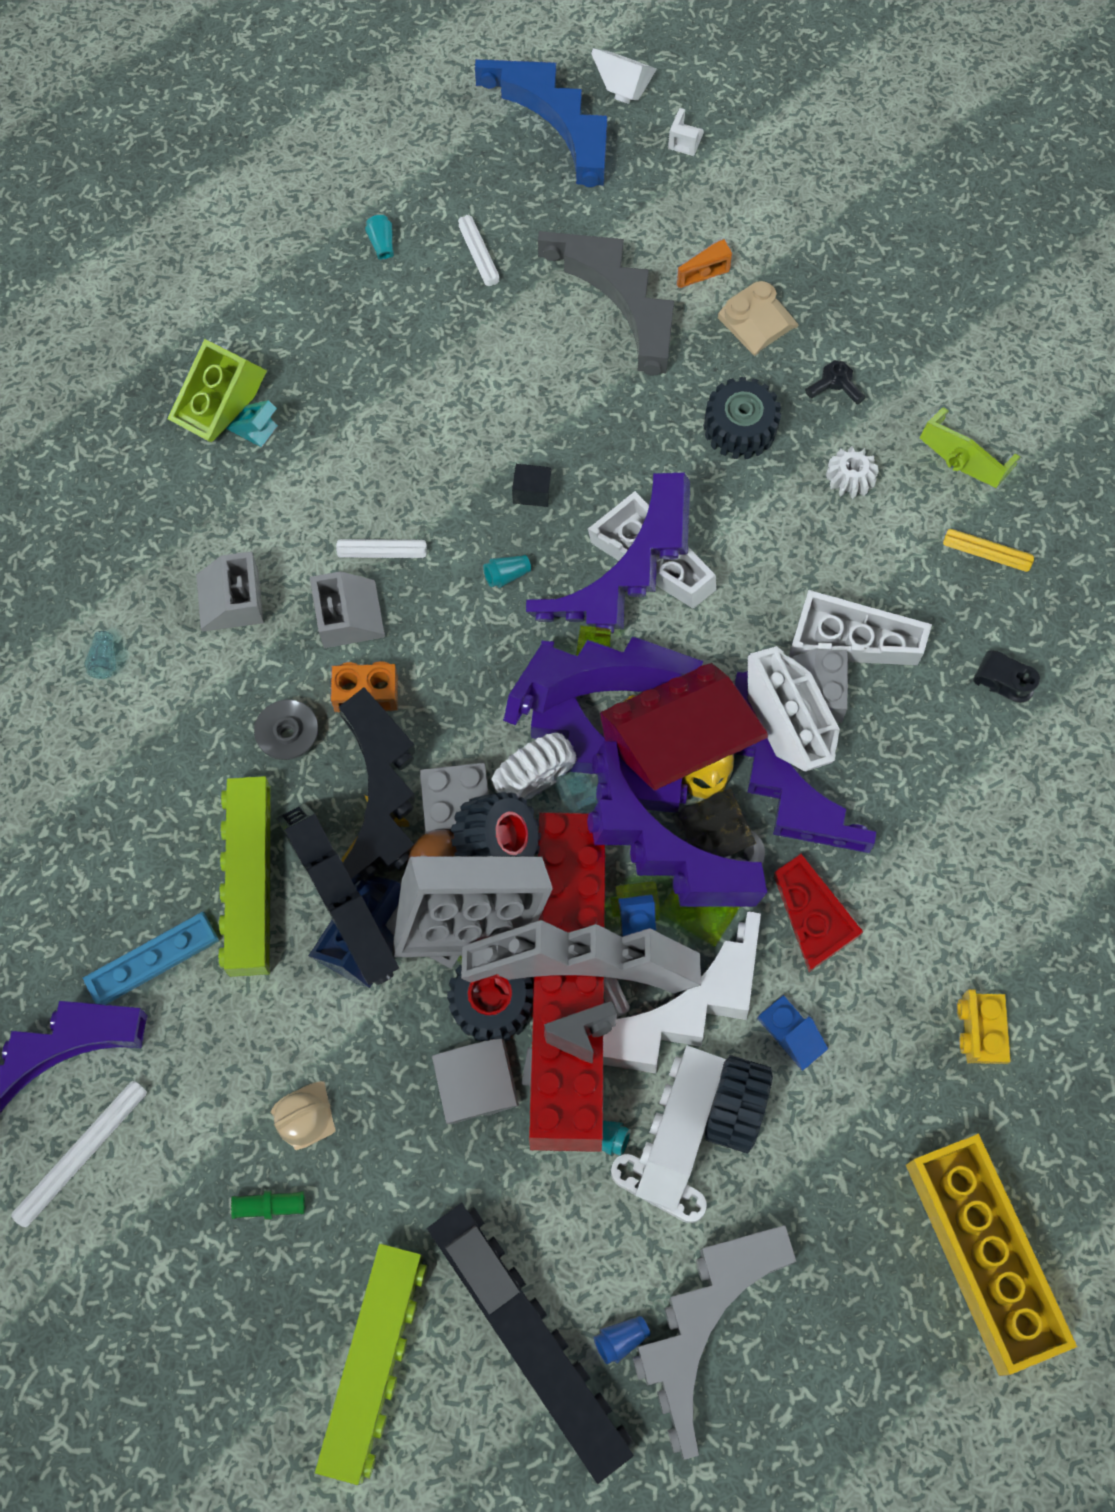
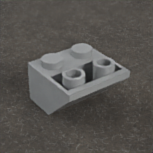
M252 551L221 555L196 574L202 632L264 623L259 569Z
M341 571L310 577L318 631L324 648L385 637L375 580Z

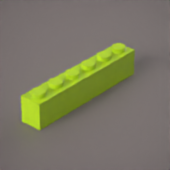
M266 776L228 778L226 790L221 792L223 810L226 809V820L221 821L222 840H226V851L220 854L221 870L225 871V883L220 884L221 903H225V915H220L219 917L220 934L224 935V947L219 948L218 954L219 966L224 968L229 977L270 975L271 786Z
M380 1243L378 1245L315 1474L354 1485H361L364 1477L371 1478L376 1461V1455L371 1454L374 1438L381 1439L387 1416L381 1414L385 1399L392 1400L397 1383V1377L392 1376L395 1361L402 1362L408 1340L402 1338L406 1323H413L418 1302L412 1301L415 1287L423 1286L427 1272V1265L422 1264L424 1257L421 1254Z

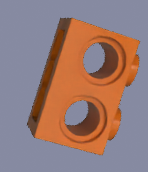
M383 661L374 662L372 665H358L353 662H346L340 666H332L331 702L335 712H340L339 706L363 687L366 688L385 711L398 710V674L395 664ZM380 682H386V683H388V685H387L385 688H382V689H376V688H374V686H375L377 683H380ZM348 683L356 684V686L350 690L342 689L343 686Z

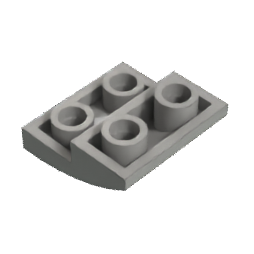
M504 1039L488 1040L432 1056L446 1124H456L481 1115L489 1116L519 1106Z

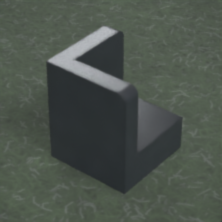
M516 463L512 486L513 504L548 507L552 469L545 466Z

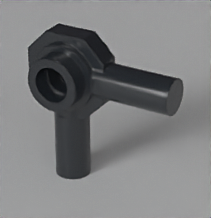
M834 360L823 368L822 378L805 389L807 396L811 399L828 388L842 389L857 405L865 399V395L852 382L853 370L844 361Z

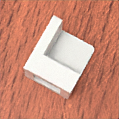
M679 108L669 132L668 149L694 156L704 130L684 124L685 109Z

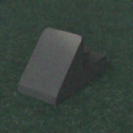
M610 1001L544 1024L546 1043L589 1063H593V1049L587 1036H603L609 1033L612 1027L616 1026L617 1012L613 1002Z

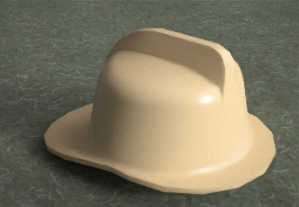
M321 1081L312 1083L292 1092L279 1100L271 1110L277 1132L295 1150L306 1148L336 1132L325 1083Z

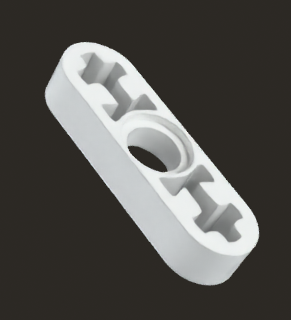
M624 1154L617 1157L613 1162L611 1176L619 1187L636 1195L637 1188L635 1186L639 1181L633 1177H628L626 1181L620 1178L621 1171L617 1167L619 1165L626 1166L628 1162L634 1164L633 1171L642 1176L645 1165L639 1163V1158L630 1154ZM687 1184L681 1198L688 1201L691 1196L697 1199L695 1205L700 1208L698 1213L692 1211L689 1216L684 1214V1206L680 1203L676 1211L647 1201L686 1223H694L700 1220L707 1207L703 1194Z

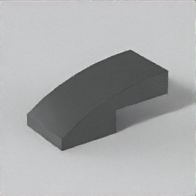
M475 1225L445 1246L489 1315L519 1293L512 1279Z

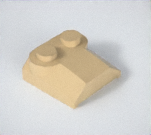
M763 281L753 283L730 298L718 313V319L754 356L793 328L798 327V323L776 299L775 288Z

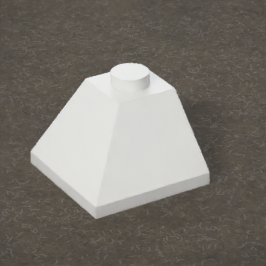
M593 48L591 53L607 91L615 93L614 99L627 104L630 103V100H639L657 69L607 50Z

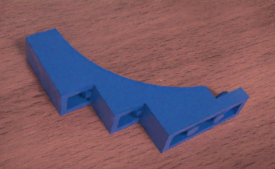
M475 59L476 86H483L488 89L501 87L502 99L527 107L548 121L565 140L571 152L576 170V184L586 187L604 186L607 116L581 115L582 89L556 88V63Z

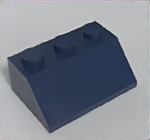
M373 876L367 881L361 879L354 886L365 901L391 953H393L394 935L385 924L399 905L401 884L397 881ZM331 920L308 956L348 980L370 988L372 984L368 985L363 978L333 920Z

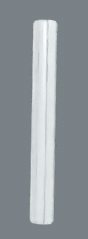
M131 1081L12 1212L11 1217L17 1224L22 1227H28L146 1096V1090L139 1083Z

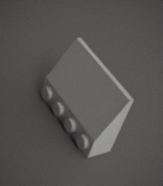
M525 856L410 857L401 882L392 951L393 956H462V946L537 922L553 889L543 858Z

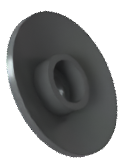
M280 700L268 705L257 717L254 726L255 740L259 748L272 758L279 760L298 758L308 752L317 739L318 722L316 716L307 705L299 701ZM287 729L294 731L293 735L288 738L282 736L283 732Z

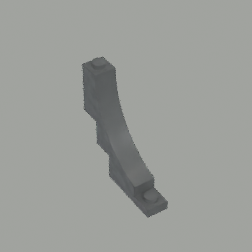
M539 231L538 257H543L549 261L564 259V272L592 284L610 298L620 309L634 335L638 354V371H643L652 376L659 373L666 374L674 300L646 298L649 269L622 267L624 239Z

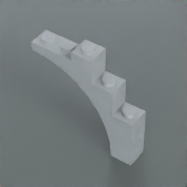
M785 1225L702 1248L700 1250L701 1258L696 1259V1265L701 1281L708 1280L709 1286L670 1297V1306L664 1308L670 1330L677 1328L678 1336L640 1346L637 1348L639 1356L632 1357L638 1380L645 1378L647 1386L659 1382L662 1383L663 1390L657 1391L662 1413H670L674 1427L667 1430L673 1453L680 1452L684 1460L699 1456L693 1426V1391L699 1360L709 1335L726 1308L747 1287L765 1275L796 1262Z

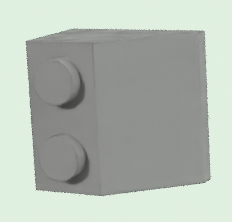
M814 649L790 657L811 672L836 723H842L847 711L848 651Z

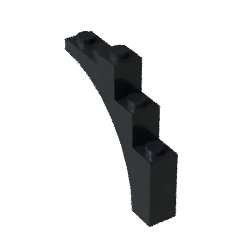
M365 687L339 706L340 716L356 738L365 759L368 773V802L363 825L352 850L343 861V865L354 885L361 879L367 881L379 871L378 865L381 863L389 872L395 868L398 870L403 869L407 866L411 849L415 845L394 821L396 817L399 820L403 819L414 808L412 804L415 803V794L394 770L396 768L402 770L413 761L415 745Z

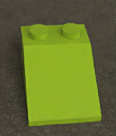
M204 339L167 419L212 443L255 397L267 370Z

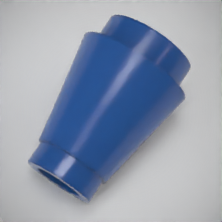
M638 1316L601 1328L599 1330L600 1334L594 1336L593 1339L598 1353L608 1365L613 1361L619 1363L650 1336V1330L645 1320Z

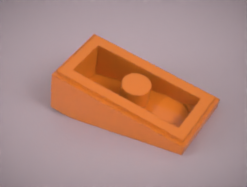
M725 239L714 243L678 267V288L729 272L732 252Z

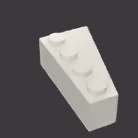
M634 491L588 528L591 543L619 561L637 537L645 520L649 505ZM689 547L688 554L679 555L678 559H662L660 555H657L656 586L692 609L716 591V575Z
M808 590L789 657L814 649L848 651V662L918 665L924 654L932 624Z
M686 1045L682 1058L675 1056L669 1076L674 1077L675 1080L673 1086L665 1085L659 1103L664 1105L665 1109L663 1114L656 1112L649 1133L656 1136L653 1144L649 1142L645 1144L639 1162L644 1164L645 1168L635 1196L676 1211L693 1168L718 1088L722 1067L726 1059Z

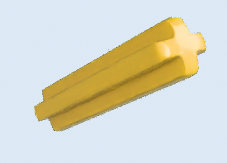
M948 529L943 540V544L947 547L1025 572L1031 569L1034 561L1032 554L954 529Z

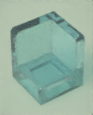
M585 774L566 782L562 775L556 777V788L569 813H589L594 810L598 803L596 798L597 786L592 788Z

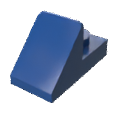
M652 895L619 899L622 937L650 928L656 931L655 906Z
M784 995L757 1017L760 1023L802 1071L828 1050L813 1019L810 1016L804 1019Z

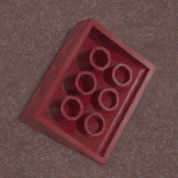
M712 662L699 666L697 669L680 677L672 678L669 682L653 689L645 690L633 698L616 703L612 707L600 712L605 741L617 742L618 756L654 791L768 738L767 731L729 676Z

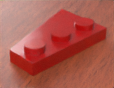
M802 854L775 871L774 878L809 973L863 934L862 929Z

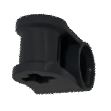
M990 650L986 652L973 677V681L978 686L982 684L990 688V692H996L1012 701L1024 703L1033 697L1034 690L1039 685L1040 676L1033 667L1011 659L999 651ZM1020 682H1023V683H1025L1026 685H1025V687H1024V686L1019 685V683H1020Z

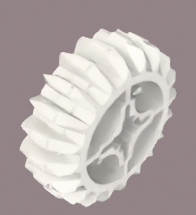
M546 734L544 737H538L535 741L528 743L509 756L496 769L491 780L497 793L513 792L517 794L518 798L532 799L535 795L541 794L542 791L550 788L562 776L566 775L568 770L572 769L577 759L569 740H566L562 734Z

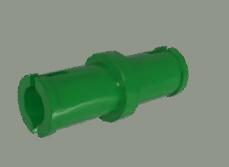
M267 1190L262 1195L231 1197L232 1219L264 1216L265 1220H272L273 1216L305 1214L304 1191L272 1194V1190Z

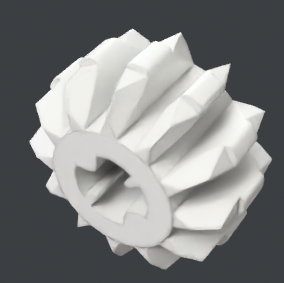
M853 446L848 449V452L840 448L836 456H832L829 460L826 477L827 480H831V489L840 487V497L846 491L850 492L849 494L852 499L856 497L857 491L862 496H865L868 490L875 486L876 476L879 471L878 465L874 464V456H865V448L860 452H855Z

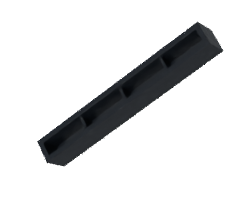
M461 1202L426 1229L598 1485L634 1456L629 1448L635 1443L622 1424L617 1428L614 1427L607 1416L612 1412V1409L602 1394L598 1392L593 1396L585 1384L591 1378L581 1363L577 1360L572 1364L563 1351L569 1346L557 1328L552 1332L548 1330L542 1321L548 1315L535 1297L530 1301L521 1290L526 1285L525 1281L515 1267H512L510 1270L506 1268L500 1259L505 1255V1252L494 1236L487 1240L480 1229L485 1223L476 1209L472 1206L467 1210ZM474 1225L478 1228L519 1290L517 1295L490 1315L445 1248V1246Z

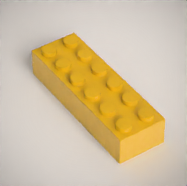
M976 1134L915 1158L906 1164V1168L998 1375L1014 1374L1076 1348L1077 1344L980 1135Z

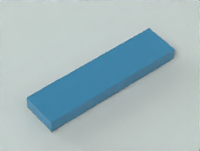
M203 911L83 977V980L95 1004L106 1005L220 940Z

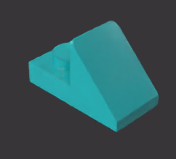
M269 400L247 405L226 429L262 447L278 426L271 418L277 408Z

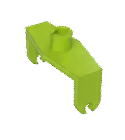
M942 407L927 422L920 439L946 461L949 468L953 466V471L960 470L973 478L997 488L1014 469L1021 456L1015 453L1003 466L971 438L941 425L946 418L945 415L949 412L948 409Z

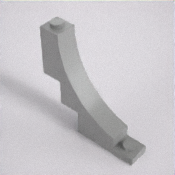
M540 920L462 946L461 979L468 982H474L496 974L508 980L536 976L584 975L635 981L658 987L671 993L701 986L700 953L651 928L621 937L597 924L567 933Z

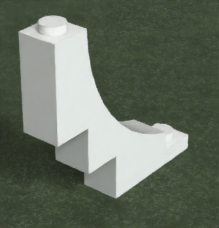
M747 912L745 923L739 922L736 942H724L711 966L701 976V986L687 989L669 1003L652 1011L617 1019L616 1026L612 1027L609 1033L603 1035V1065L656 1073L661 1040L702 1046L706 1013L747 1020L761 913Z

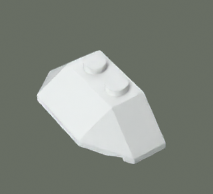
M777 646L751 653L748 656V700L757 718L768 733V740L775 755L805 772L835 761V750L840 729L811 672L794 659L784 655V651Z

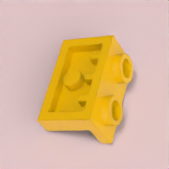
M968 989L957 1003L959 1020H964L965 1033L960 1034L959 1044L961 1053L966 1054L967 1063L1009 1064L1011 1060L1005 994H976L975 989Z

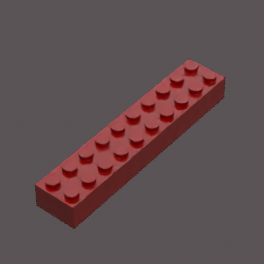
M539 813L541 840H538V845L540 846L538 857L543 858L553 889L538 921L542 920L567 933L595 924L604 928L605 845H594L593 832H589L587 824L589 813ZM584 975L534 977L529 1144L532 1151L602 1152L603 1036H587L593 1049V1063H589L546 1043L544 1024L604 1004V977Z

